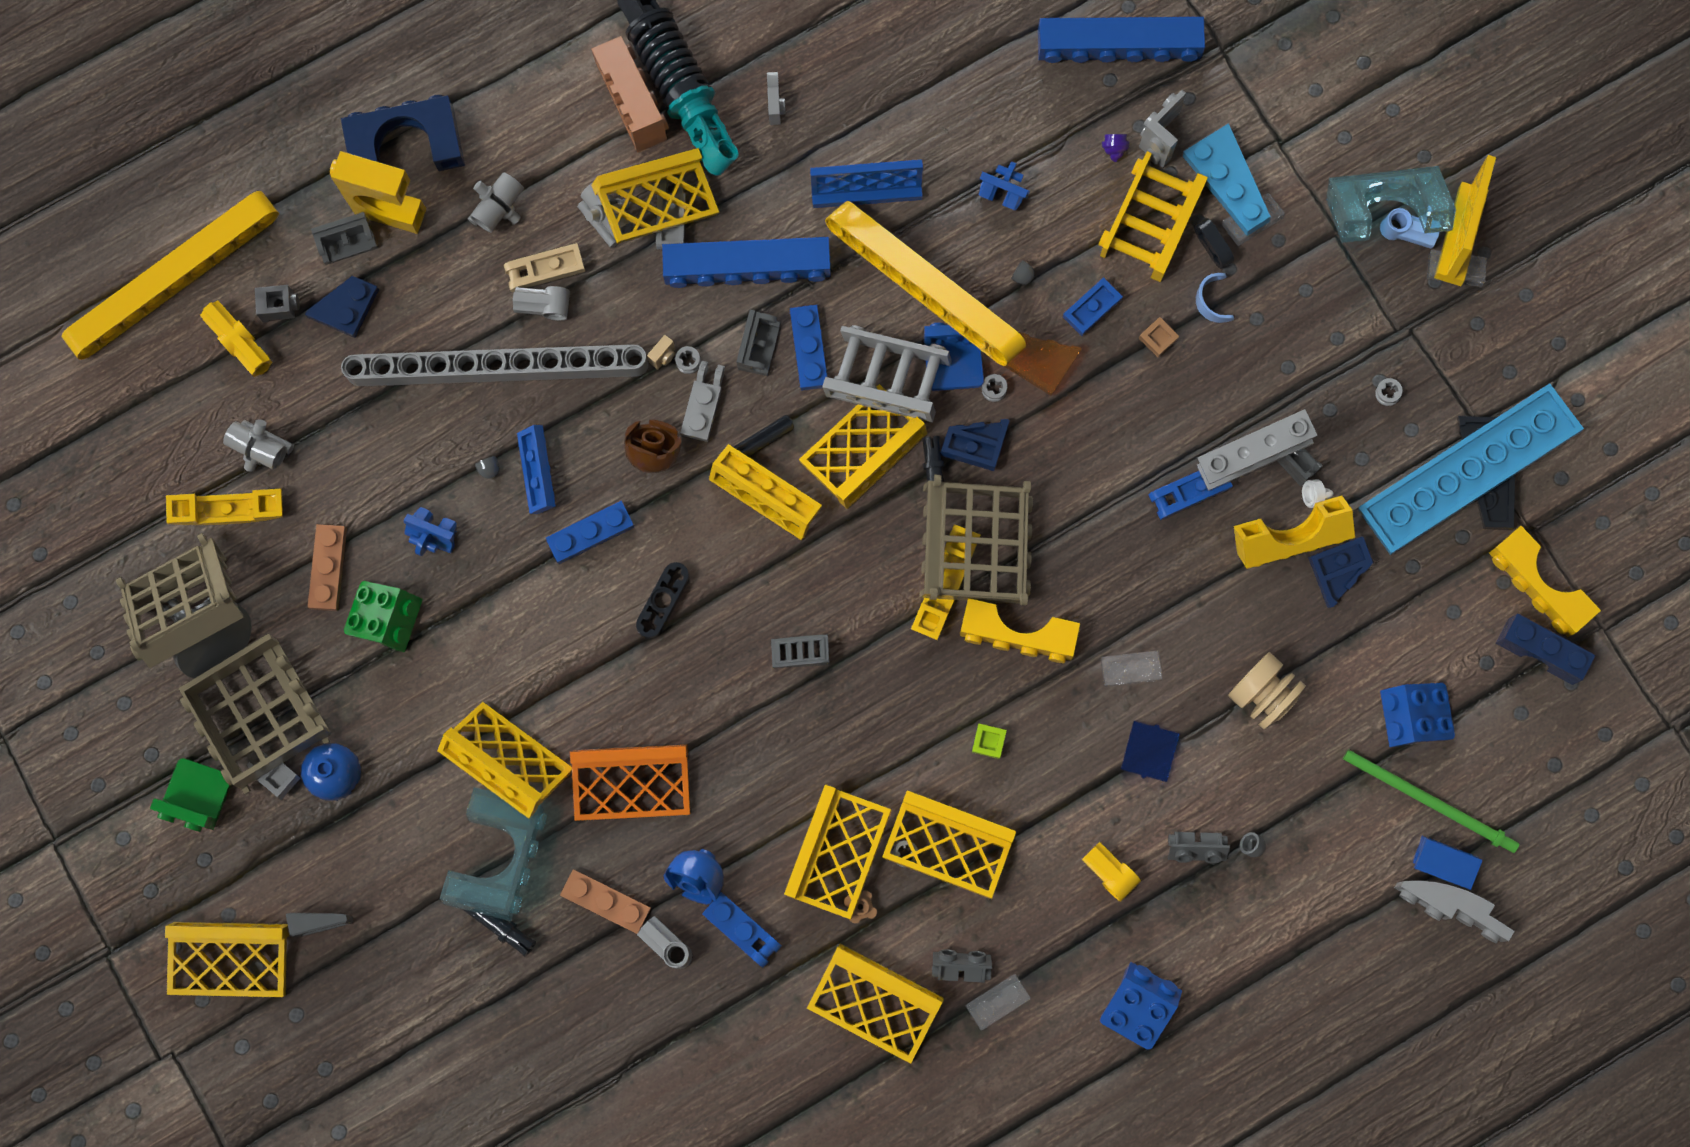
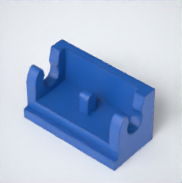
M1422 835L1413 863L1415 864L1414 868L1471 890L1482 859Z

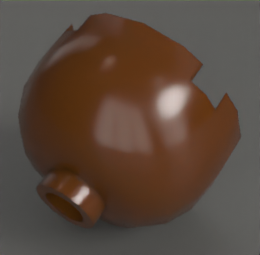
M649 420V424L640 425L641 421L630 425L625 433L624 448L626 457L633 467L647 473H659L666 471L676 462L681 448V437L677 436L678 431L675 427L658 420Z

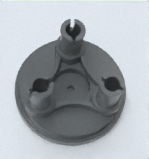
M210 597L204 603L192 609V612L194 613L211 604ZM175 598L167 601L171 607L180 604ZM235 603L244 618L173 656L176 666L186 676L195 679L247 647L252 630L251 619L246 610L239 604ZM162 604L164 612L170 609L165 604ZM183 609L169 618L176 623L186 617L185 610Z

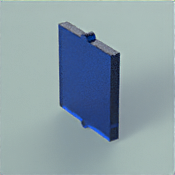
M1133 721L1120 770L1138 774L1142 779L1148 777L1167 782L1179 733L1161 729L1157 724L1151 726Z

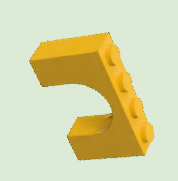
M340 151L338 158L334 159L331 164L330 175L354 214L364 212L369 220L418 234L426 207L422 200L405 195L410 183V178L406 171Z

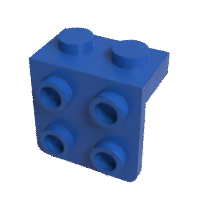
M938 322L930 326H924V345L937 344L943 346L949 351L952 360L950 366L939 364L931 391L982 387L984 378L981 350L950 325Z
M1444 683L1405 684L1380 691L1389 747H1399L1417 742L1454 739L1455 733L1449 697Z
M1130 962L1125 970L1120 986L1101 1015L1100 1021L1106 1027L1141 1047L1151 1049L1178 1008L1182 990L1178 989L1173 982L1163 980L1152 974L1145 966Z

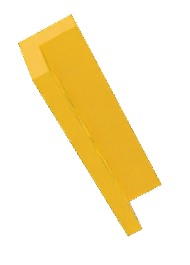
M729 444L712 464L709 476L711 482L802 541L810 523L821 510L822 505Z

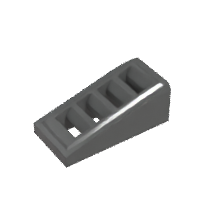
M828 634L771 639L772 668L829 665ZM802 644H808L809 658L803 659ZM814 644L820 645V657L814 658ZM782 645L786 647V660L780 661V646ZM791 645H797V659L792 660Z
M286 913L289 934L293 937H302L354 922L353 916L346 914Z

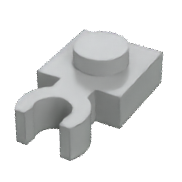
M768 72L770 125L781 124L780 115L785 114V98H779L778 72Z
M250 762L247 764L248 768L254 766ZM282 763L261 776L258 781L282 800L299 781L300 777Z

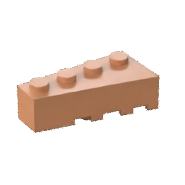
M622 36L592 48L594 60L637 153L666 141L665 130L669 129L663 113L660 114L656 107L658 103L653 91H648L645 85L647 79L641 66L637 68L633 61L636 59L631 44L625 45Z

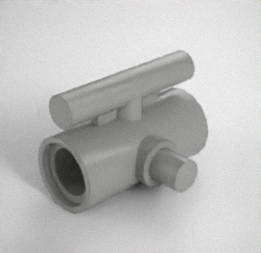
M502 173L492 187L486 186L482 181H478L473 189L480 194L481 202L468 218L472 224L479 225L491 233L502 218L508 219L513 224L520 220L521 216L514 211L515 207L512 204L524 190V187L515 178L507 173Z
M591 183L581 193L583 201L577 207L608 246L614 248L617 245L599 195L594 194ZM612 194L607 195L610 204L621 210L626 198L619 199L615 198ZM628 201V203H627V205H626L625 210L630 208V202H629V201ZM623 217L618 222L622 235L629 233L635 225Z
M260 419L256 420L255 424L243 420L242 423L233 422L227 429L223 439L224 445L244 455V469L250 472L255 470L258 463L273 470L277 469L283 462L286 453L290 454L294 445L266 431L267 423Z

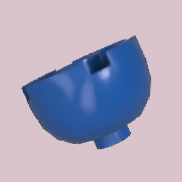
M325 743L314 747L305 756L301 765V777L304 786L312 795L325 801H338L349 796L356 784L359 783L361 766L357 756L349 748L337 743Z
M704 849L680 853L673 859L663 875L665 882L673 890L678 886L685 890L682 896L706 905L710 904L712 900L714 902L717 900L724 884V875L720 864L715 860L714 854Z

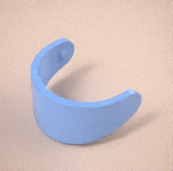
M1226 273L1208 275L1201 282L1196 294V305L1201 315L1217 323L1232 321L1234 316L1219 315L1210 310L1204 302L1202 290L1206 284L1212 281L1225 279L1227 277Z

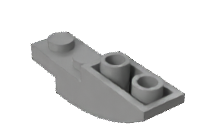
M1429 881L1398 882L1394 887L1401 892L1399 896L1413 905L1417 902L1426 908L1424 912L1430 917L1440 921L1441 918L1444 920L1452 919L1456 913L1458 914L1456 916L1458 921L1469 927L1475 925L1483 930L1481 935L1494 943L1509 941L1515 932L1489 915L1495 906L1494 904L1464 889Z

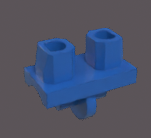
M1011 161L1008 168L998 165L996 173L1004 175L1003 180L983 171L980 176V180L983 181L980 186L979 196L993 201L998 187L1008 191L1002 205L1015 211L1019 208L1023 199L1028 198L1030 191L1010 183L1011 179L1021 183L1024 177L1023 174L1015 171L1017 163Z
M419 507L413 516L406 515L404 519L406 524L405 535L410 536L409 543L416 545L415 554L423 556L427 550L435 553L437 548L451 554L454 549V536L457 530V523L455 521L443 518L439 526L431 524L433 514L422 507Z

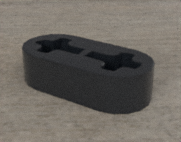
M1205 218L1194 225L1198 239L1218 268L1222 269L1234 262L1231 249L1209 218Z

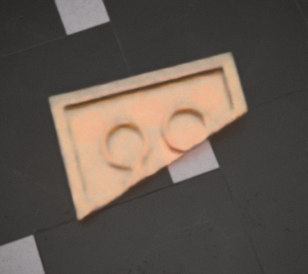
M1018 332L1024 338L1026 347L1004 367L1052 396L1082 348L1073 345L1070 347L1058 344L1057 341L1049 339L1046 341Z

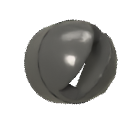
M1022 260L1011 279L1019 284H1028L1034 278V269L1029 263Z
M496 456L486 458L475 464L478 473L484 478H494L499 472V463Z
M1247 833L1240 841L1241 852L1249 857H1260L1265 852V841L1256 833Z

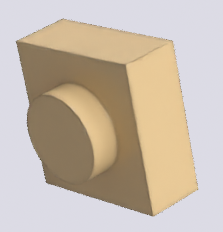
M664 335L648 353L649 363L657 370L662 364L666 366L675 355L674 342Z

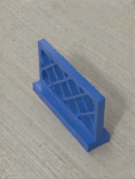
M922 159L810 168L813 208L837 207L846 201H850L854 205L922 200Z

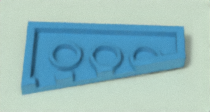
M1229 123L1183 151V158L1196 174L1199 173L1208 177L1205 185L1246 236L1270 222L1271 216Z

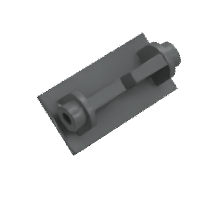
M1174 832V834L1168 835V846H1170L1168 860H1176L1181 863H1187L1192 860L1219 863L1227 859L1230 845H1228L1227 836H1222V833H1200V842H1195V832Z
M950 949L933 952L932 977H938V980L958 981L959 971H964L965 982L985 983V980H991V955H986L981 951H971L968 954L957 953Z

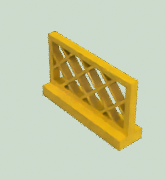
M699 148L596 177L591 186L594 194L599 195L617 244L715 216L719 213L700 163L702 156ZM695 171L699 181L696 188L682 181L685 173ZM667 179L676 184L671 195L657 188L660 180ZM642 186L651 191L646 202L632 195L635 187ZM679 186L693 193L689 204L674 197ZM616 193L626 198L621 210L610 204L607 195ZM654 193L668 200L664 211L649 204ZM696 195L707 201L709 210L700 211L692 207ZM628 201L643 207L638 219L624 212ZM671 203L685 209L682 218L676 219L667 214ZM646 210L660 216L657 225L651 226L641 221ZM621 217L635 224L632 232L622 235L618 225Z
M1488 155L1472 184L1461 182L1458 188L1434 276L1435 279L1462 286L1465 280L1496 160L1494 156Z
M880 384L877 386L878 390L887 391ZM858 404L810 448L799 461L848 509L927 435L925 423L921 419L883 410H872L871 407H868V410H864L867 406ZM857 416H867V429H852V420ZM871 416H887V428L871 429ZM891 416H904L909 421L902 428H891ZM887 434L886 443L882 447H871V435ZM836 435H847V448H831L832 439ZM851 435H867V447L851 448ZM851 453H866V462L862 466H850ZM816 454H827V467H814L809 461ZM831 454H847L846 466L831 467ZM831 472H846V481L836 488L830 482Z
M484 702L478 705L454 729L450 727L443 734L437 750L528 819L536 812L538 806L572 772L570 765ZM481 713L492 721V725L478 724L477 717ZM474 732L475 741H469L460 733ZM480 732H494L495 741H481ZM500 733L511 734L515 741H501ZM483 749H497L498 758L489 756ZM503 749H516L518 758H504ZM522 749H531L537 753V758H524ZM506 765L519 766L521 775L512 773L506 768ZM526 766H539L541 775H527ZM545 766H554L561 773L559 775H547ZM529 782H542L543 791L539 793L529 785Z
M825 785L784 895L852 920L892 810ZM841 798L851 801L857 813L841 819L837 811ZM857 804L867 808L860 811ZM871 810L883 813L880 824L868 829L862 815ZM836 815L838 821L832 824L834 816ZM859 816L865 831L850 838L843 823ZM840 825L847 840L831 847L827 838L829 830ZM877 831L873 840L870 833ZM867 835L872 844L870 851L858 857L852 842ZM824 843H826L828 849L822 851ZM849 844L855 859L839 865L834 850ZM830 853L836 868L821 874L817 866L818 859ZM867 858L865 865L863 867L861 864V860ZM858 863L862 872L860 878L848 884L842 869ZM815 870L818 876L812 878V875ZM838 871L845 886L829 893L823 878ZM820 880L826 895L816 900L806 897L805 894L808 886ZM856 886L855 892L852 894L850 888ZM845 890L848 891L851 898L847 912L836 908L832 896ZM828 899L831 906L822 903V901Z
M907 790L882 858L992 899L1016 831ZM905 812L917 815L922 826L906 832L902 823ZM923 818L928 819L932 822L925 824ZM937 823L944 825L949 836L934 843L927 828ZM899 828H901L903 835L896 837ZM950 828L957 830L959 832L952 834ZM924 830L930 845L915 851L909 836ZM962 834H968L972 836L976 847L961 853L955 838ZM904 838L912 852L902 858L890 854L893 844ZM978 839L986 842L980 845ZM951 840L958 855L942 861L936 846ZM990 844L1002 847L1003 851L1000 859L988 863L982 848ZM933 849L939 864L930 868L922 866L917 855ZM978 850L985 866L970 872L963 857ZM914 857L916 863L911 862L907 859ZM960 859L966 874L958 878L949 876L945 865ZM998 864L995 873H993L991 867ZM941 867L943 873L935 871V869ZM987 869L992 879L989 890L977 887L972 875ZM969 878L971 884L961 880Z
M173 922L166 925L165 938H168L167 995L286 996L288 924ZM176 942H186L195 952L183 961L176 954ZM195 943L203 944L200 947H198ZM209 943H216L223 951L214 962L202 951ZM224 943L233 944L228 948ZM237 944H245L253 952L243 963L231 952ZM253 944L261 945L258 948H256ZM267 944H279L278 958L270 963L260 951ZM197 954L209 966L200 976H197L187 965ZM226 955L238 966L228 977L216 966ZM255 955L267 967L257 978L245 966ZM183 969L194 981L187 988H175L176 975ZM211 969L223 981L217 988H209L201 980ZM240 970L252 981L245 989H238L231 981ZM268 971H271L278 978V990H268L259 980ZM196 984H198L201 988H193V987H194ZM226 984L230 989L221 988ZM254 985H256L259 989H251V988H252Z
M839 944L807 1009L911 1064L944 998L858 952ZM835 965L847 970L849 982L834 985L831 973ZM853 974H855V975H857V976H859V977H861V978H858V979H855V980H854ZM867 980L873 984L876 995L860 999L856 983ZM827 981H829L830 988L823 989ZM852 985L856 1001L841 1006L836 990ZM878 987L886 990L887 992L880 993ZM832 991L837 1007L825 1010L815 1004L821 994ZM891 994L899 997L902 1009L886 1013L882 997ZM878 999L883 1015L867 1019L862 1004ZM904 1001L912 1004V1006L906 1007ZM858 1005L863 1021L851 1024L845 1020L843 1009ZM920 1008L929 1013L925 1024L912 1026L908 1011ZM838 1011L840 1017H838V1016H836V1015H834V1014H832V1013ZM904 1013L909 1029L893 1033L888 1017ZM884 1019L889 1035L877 1038L871 1034L869 1023ZM864 1025L866 1031L860 1029L859 1026ZM920 1029H921V1031H920V1033H919V1035H918V1037H917V1039H916V1036H915L914 1031H917V1030H920ZM907 1033L911 1034L914 1045L909 1054L898 1049L894 1037ZM891 1039L892 1045L885 1042V1040Z

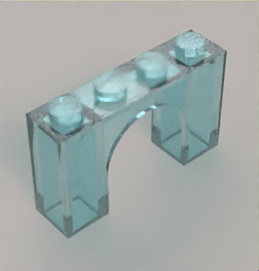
M1439 166L1329 178L1326 200L1341 243L1369 240L1372 216L1368 206L1383 200L1402 202L1414 209L1424 233L1452 231L1456 207Z
M474 787L466 811L469 822L501 829L509 834L514 840V856L509 866L503 872L490 878H478L448 870L440 900L444 905L508 921L512 920L513 913L518 914L522 903V897L519 896L521 886L527 885L530 876V869L527 868L530 857L535 858L539 842L535 841L538 830H543L547 814L543 813L542 804L538 806L536 812L528 819L492 791Z

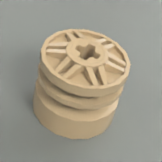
M1270 652L1227 695L1240 708L1247 706L1253 701L1256 707L1250 715L1252 719H1255L1262 711L1265 712L1267 715L1258 724L1263 729L1279 721L1295 705L1301 691L1306 686L1302 681H1299L1290 689L1287 685L1295 677L1293 673L1280 680L1277 675L1282 669L1283 664Z

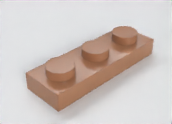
M316 524L308 598L309 609L338 611L347 533L345 526Z
M574 869L560 896L636 934L643 927L651 910L650 907Z

